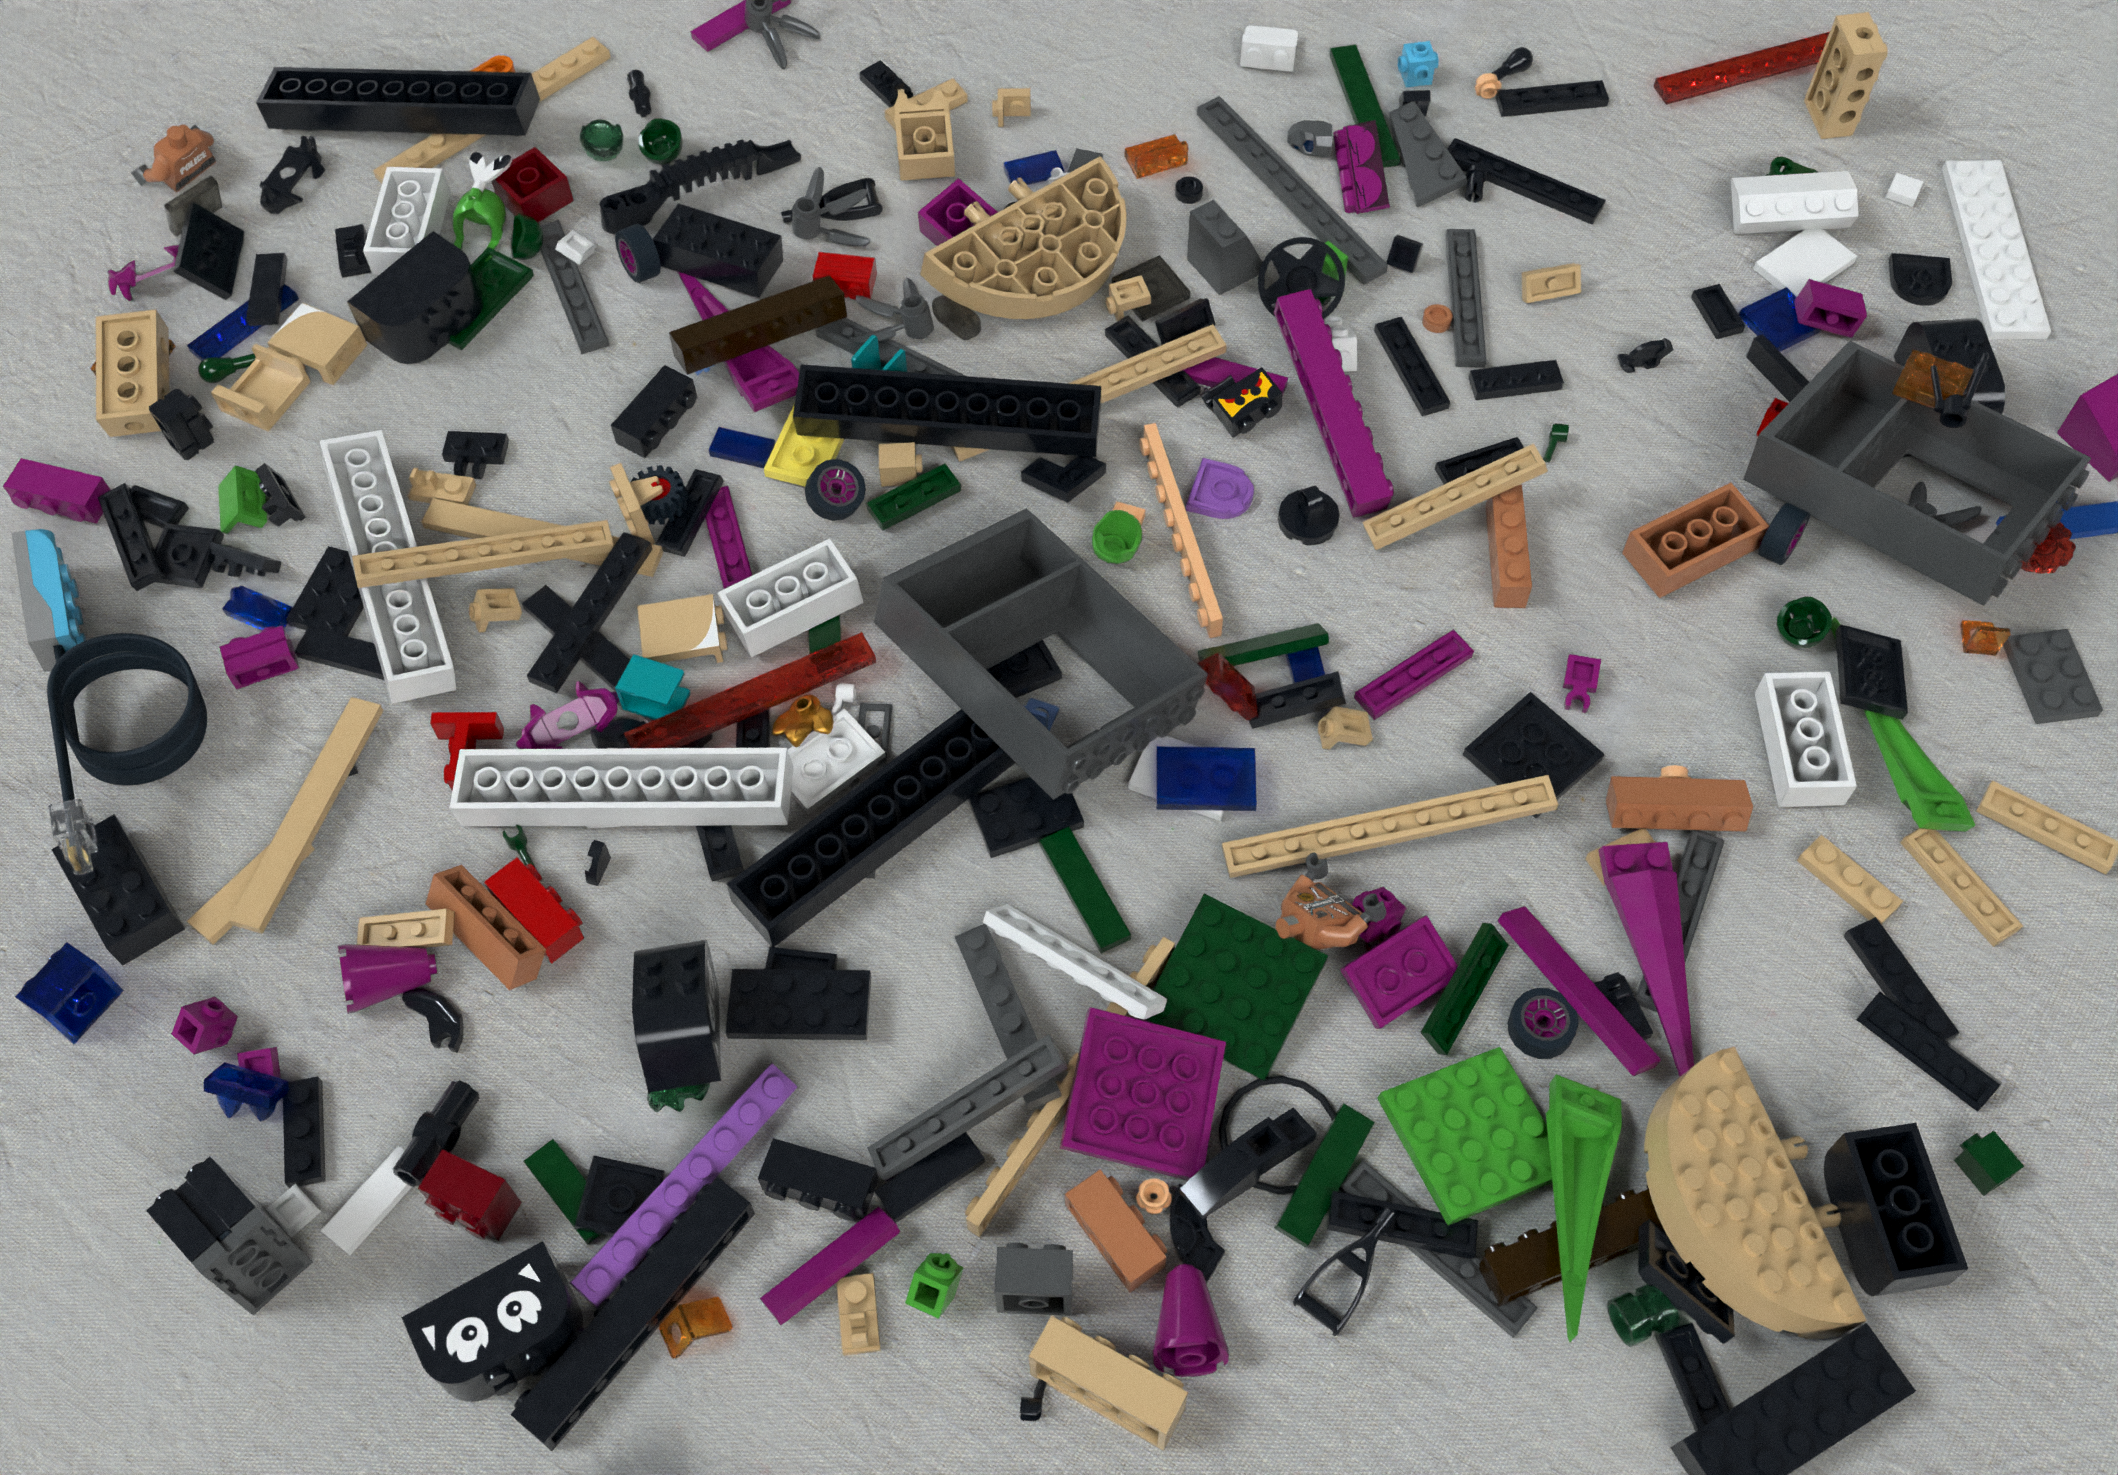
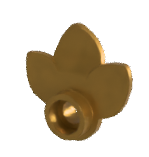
M804 695L797 698L790 706V710L784 712L776 719L773 724L772 734L774 736L785 734L788 741L794 747H799L812 730L822 734H830L834 723L833 715L830 710L822 707L821 702L816 696Z

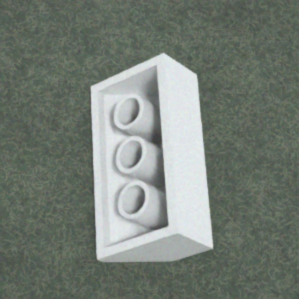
M1849 171L1731 179L1734 234L1850 228L1859 217L1857 188Z

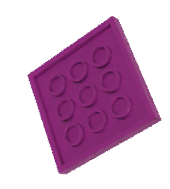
M1090 1007L1086 1014L1059 1149L1189 1180L1205 1165L1226 1042Z

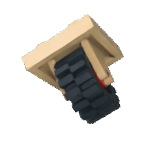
M621 463L611 466L610 470L614 479L610 480L609 483L617 498L616 500L631 535L654 544L655 541L648 523L654 525L655 521L658 520L659 525L665 524L664 519L666 518L672 522L675 520L673 515L676 514L680 517L683 514L681 508L686 509L687 507L686 500H688V494L682 478L677 471L673 472L672 468L667 466L664 471L662 465H657L656 471H653L652 466L647 467L648 473L644 474L641 470L637 473L639 479L633 477L631 482H629Z

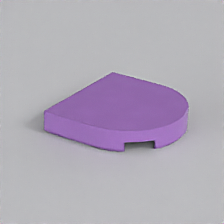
M1202 458L1186 503V511L1218 519L1235 518L1243 514L1250 507L1253 501L1254 485L1241 468Z

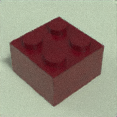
M536 147L513 159L510 167L491 181L495 193L515 216L518 213L532 217L537 222L542 221L574 201L567 176Z
M443 1149L418 1187L426 1198L425 1204L436 1211L434 1215L450 1225H454L458 1221L467 1226L465 1230L469 1234L481 1240H485L489 1236L499 1241L522 1203L505 1179Z

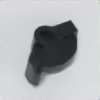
M1663 338L1662 340L1643 343L1632 350L1629 355L1626 353L1618 354L1617 358L1623 371L1632 373L1635 372L1634 367L1644 366L1646 369L1657 367L1660 364V360L1674 349L1671 341Z
M620 719L610 723L603 732L592 729L590 734L592 742L597 749H607V747L618 749L635 748L636 744L651 735V729L644 720L640 722L633 719Z

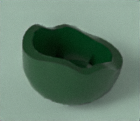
M656 118L650 120L640 132L638 145L646 159L654 164L663 165L672 162L679 156L682 151L683 139L680 128L676 123L667 119Z
M518 213V215L514 216L511 234L512 258L520 260L533 258L541 249L543 230L535 219Z
M1809 596L1801 597L1788 602L1780 610L1776 622L1777 630L1787 645L1794 648H1811L1822 642L1832 626V616L1828 608L1818 599Z

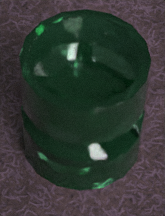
M1645 1284L1636 1288V1295L1627 1292L1607 1302V1310L1612 1325L1620 1339L1629 1347L1650 1339L1652 1331L1658 1335L1680 1324L1678 1309L1655 1286L1651 1287Z

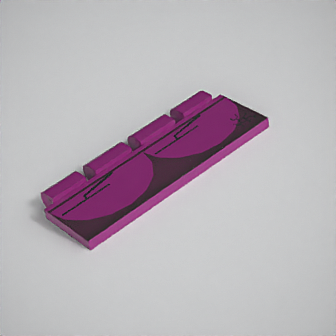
M1376 120L1345 126L1343 129L1335 131L1333 138L1341 191L1343 193L1344 211L1346 213L1356 212V214L1390 208Z

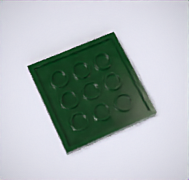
M1203 894L1153 991L1167 999L1164 1011L1145 1020L1154 1024L1226 1042L1223 1061L1265 1081L1329 957L1292 937L1281 938L1276 929Z

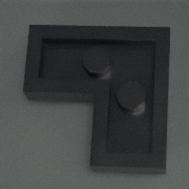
M1078 456L1065 467H1061L1039 457L1021 471V481L1068 503L1106 474V463L1093 457Z

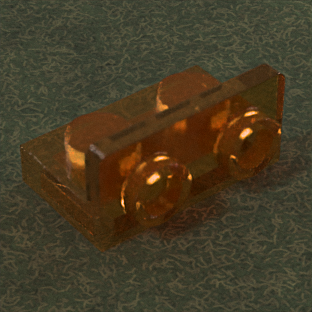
M1176 134L1125 148L1124 157L1136 179L1188 164V144L1186 141L1180 142Z

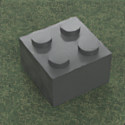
M1017 1242L1008 1243L1006 1247H997L994 1291L997 1313L1072 1315L1073 1250H1066L1065 1246L1058 1244H1048L1043 1246V1249L1028 1248L1027 1244Z

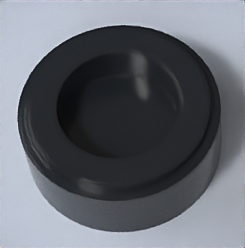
M1188 176L1176 182L1175 196L1180 202L1193 204L1202 198L1203 184L1199 179Z

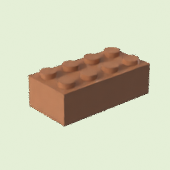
M1730 482L1631 531L1622 554L1655 594L1661 598L1759 549L1769 525Z

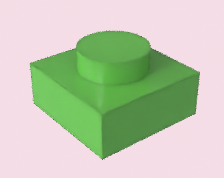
M1325 242L1339 257L1346 275L1348 256L1331 242ZM1327 253L1322 272L1339 281L1336 265Z

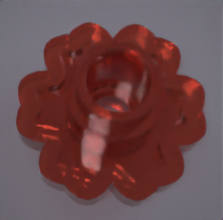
M2060 521L2055 528L2049 526L2051 528L2049 534L2041 545L2035 543L2037 547L2027 562L2020 561L2023 563L2021 569L2027 572L2044 574L2055 573L2059 566H2067L2076 550V545L2070 541L2071 531L2065 528Z

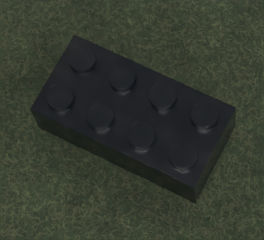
M679 203L653 238L661 267L756 297L761 296L783 262L782 235Z
M115 814L80 833L84 858L80 859L81 870H76L70 861L67 841L51 849L106 949L122 966L185 930L132 835Z

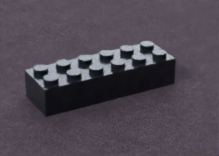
M1865 1323L1670 1448L1688 1475H1788L1916 1392V1390L1869 1325Z

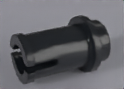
M1473 165L1465 174L1467 177L1465 199L1471 202L1472 193H1475L1474 203L1483 198L1484 182L1488 178V173L1483 166Z
M1231 375L1210 389L1204 388L1205 392L1200 394L1209 410L1213 408L1212 398L1236 383Z

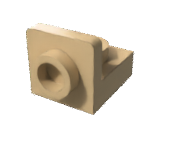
M998 88V99L992 100L993 117H998V127H1004V116H1031L1030 88Z
M1142 275L1109 284V297H1106L1105 301L1109 314H1114L1118 322L1124 318V311L1151 304V295Z
M514 588L477 590L474 602L469 605V617L471 621H475L478 632H485L489 621L520 620L522 614Z
M1335 706L1318 722V734L1321 738L1323 749L1330 750L1338 741L1366 746L1373 740L1368 713L1365 711Z

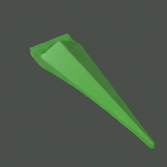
M1834 617L1831 630L1836 640L1835 631L1840 626V623ZM1864 710L1901 803L1912 812V817L1920 829L1966 832L1974 827L1975 823L1963 796L1926 756L1900 720Z
M1556 1074L1549 1083V1110L1546 1112L1567 1337L1569 1342H1571L1578 1335L1597 1224L1622 1127L1621 1099Z

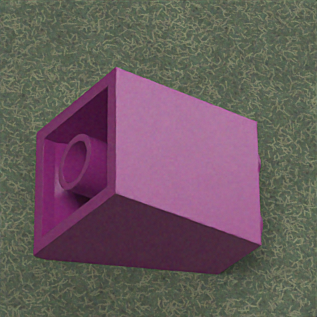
M2118 374L2081 394L2057 432L2073 449L2091 457L2089 464L2109 482L2118 477Z

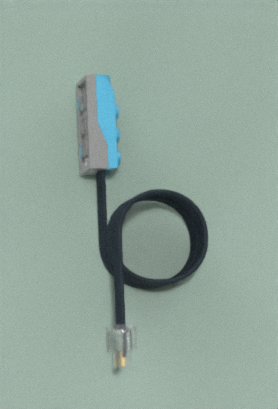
M45 529L13 532L12 539L28 643L43 671H51L47 683V698L63 802L48 805L53 838L64 854L65 861L71 863L74 875L76 876L93 872L90 853L98 852L94 821L86 813L83 801L75 799L66 740L80 765L96 779L114 785L145 784L175 772L193 757L206 733L207 709L188 662L178 650L166 642L147 635L133 633L108 634L86 640L84 633H80L79 625L83 624L81 609L79 606H76L74 599L79 598L78 587L75 579L71 578L68 564H64L62 550L56 546L54 533ZM147 669L169 674L182 681L188 687L187 705L182 716L159 739L145 746L121 752L98 751L80 743L74 701L78 694L94 680L118 671Z

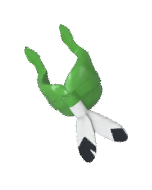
M479 152L471 154L469 164L474 184L471 190L459 200L453 213V230L456 235L454 245L459 249L462 248L464 241V218L477 224L490 226L492 237L487 248L490 247L495 250L503 234L502 227L506 219L505 205L496 193L485 189V186L510 167L512 162L510 155L501 156L486 167L484 158Z

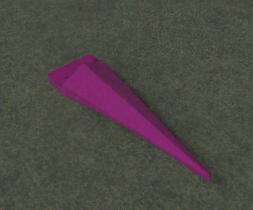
M677 272L701 320L729 311L695 277ZM769 345L723 362L740 396L745 398L754 413L796 396L799 371L792 362Z
M1668 842L1602 846L1598 852L1604 883L1640 965L1680 1077L1694 1066L1677 873L1673 872Z

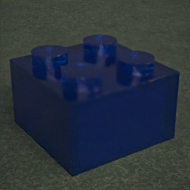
M66 942L60 950L50 956L43 968L23 985L22 990L15 997L45 1025L72 1044H75L124 990L97 962Z

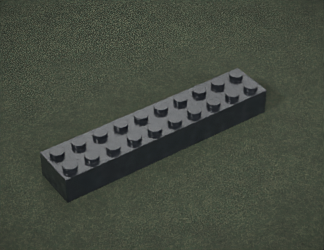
M274 67L256 104L268 129L526 136L540 97L531 73Z
M801 364L793 420L796 433L801 436L897 443L915 442V444L1096 457L1102 386Z
M961 709L728 882L726 885L731 902L773 948L1016 762Z

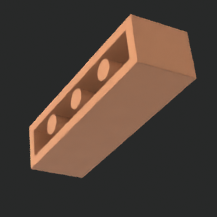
M1518 485L1487 499L1485 505L1494 608H1526L1532 589L1522 485Z
M1611 776L1606 797V805L1612 828L1746 832L1753 810V804L1745 780Z
M462 864L434 874L426 905L431 910L449 909L454 911L453 933L508 990H512L537 979L546 949Z

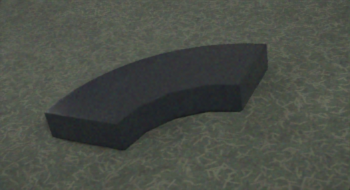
M1179 1183L1170 1208L1169 1225L1172 1243L1181 1262L1193 1265L1196 1269L1202 1271L1207 1284L1223 1258L1225 1250L1213 1240L1208 1230L1207 1217L1201 1219L1179 1193L1180 1188L1183 1186Z

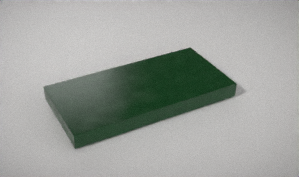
M488 247L471 264L482 294L483 309L480 315L467 328L463 329L456 336L450 335L448 344L463 350L534 277L531 268Z

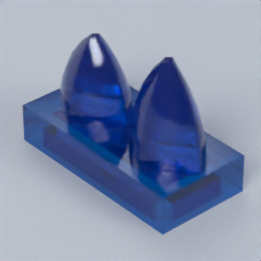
M240 585L230 590V599L222 610L228 617L263 630L267 627L283 626L285 628L288 624L286 618L292 606Z
M224 1062L204 1078L203 1091L216 1095L219 1106L227 1118L234 1116L239 1111L242 1103L249 1105L256 1118L262 1122L273 1114L277 1102L288 1093L289 1081Z

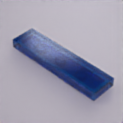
M285 283L280 313L299 300L297 293ZM248 300L190 342L187 347L201 361L209 357L220 358L264 325L249 326L246 320Z

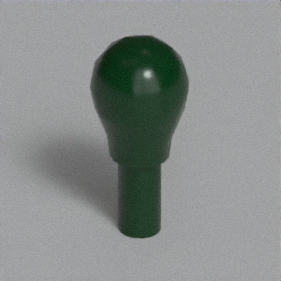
M253 353L233 359L231 357L205 358L199 363L198 374L205 382L217 383L230 374L236 373V370L249 367L256 357Z

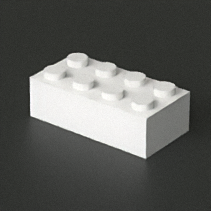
M386 168L363 249L373 275H380L432 231L440 235L451 193L442 169Z
M830 538L717 592L725 617L751 658L864 603L857 577Z
M1765 673L1755 691V698L1778 807L1845 805L1857 785L1831 673Z

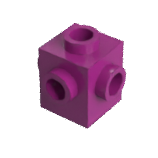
M1384 886L1372 891H1364L1356 896L1352 903V906L1364 913L1363 899L1367 895L1376 894L1378 901L1384 902L1386 908L1385 918L1378 922L1369 921L1367 923L1369 927L1359 935L1366 943L1386 936L1391 937L1398 932L1402 925L1401 919L1406 911V907Z
M212 997L182 1006L171 1034L195 1055L228 1044L238 1016L218 998Z

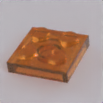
M1913 349L1892 394L1934 408L1935 398L1930 370L1932 365L1937 367L1943 400L1954 394L1963 396L1974 370L1964 367L1962 364L1952 363L1935 357L1930 353Z

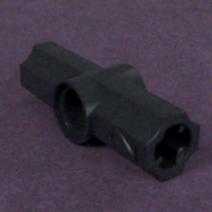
M460 1080L458 1082L452 1081L433 1110L423 1113L417 1121L413 1130L412 1141L393 1167L394 1175L412 1187L419 1186L442 1149L449 1153L454 1149L461 1134L462 1124L480 1099L479 1093L465 1082Z

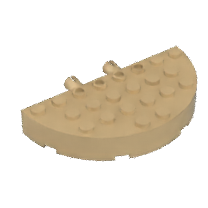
M1101 156L1036 192H1033L1022 178H1017V181L1014 180L1009 185L1008 191L1018 202L991 217L978 202L971 203L966 208L964 215L975 226L924 253L920 275L941 294L971 310L995 317L1009 319L1044 318L1079 306L1091 298L1107 281L1114 268L1124 239L1126 206L1125 200L1121 198L1118 190L1119 183Z
M1731 1047L1717 1051L1699 1061L1669 1086L1656 1102L1649 1117L1644 1143V1153L1648 1154L1649 1163L1646 1179L1658 1218L1668 1238L1684 1262L1687 1264L1691 1261L1705 1278L1702 1283L1720 1300L1741 1315L1773 1331L1780 1332L1786 1330L1797 1333L1798 1337L1826 1339L1839 1337L1867 1321L1823 1231L1824 1228L1837 1227L1840 1224L1841 1215L1840 1213L1827 1214V1212L1838 1209L1831 1203L1812 1208L1790 1162L1791 1160L1804 1159L1807 1156V1145L1794 1146L1795 1144L1805 1142V1140L1800 1136L1779 1140L1736 1048Z

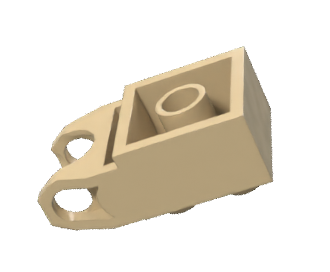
M941 86L935 87L932 100L923 105L911 103L904 93V89H898V97L894 105L900 181L955 177L949 103L942 93Z

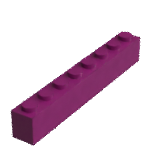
M1311 289L1277 297L1274 309L1275 318L1352 517L1355 518L1387 509L1394 495V488L1389 478L1386 479L1384 475L1383 460L1380 453L1375 452L1372 445L1373 435L1369 426H1365L1363 422L1362 406L1353 397L1352 381L1348 374H1344L1342 356L1340 351L1333 346L1332 331L1329 324H1325L1323 321L1322 306L1319 299L1314 298Z

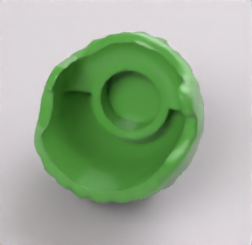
M1123 510L1107 512L1095 525L1092 535L1094 554L1102 561L1114 564L1125 563L1132 559L1142 542V528L1138 519Z

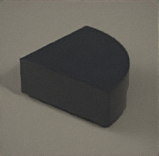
M594 840L587 855L593 857L589 871L585 870L587 884L598 886L611 856L604 842Z

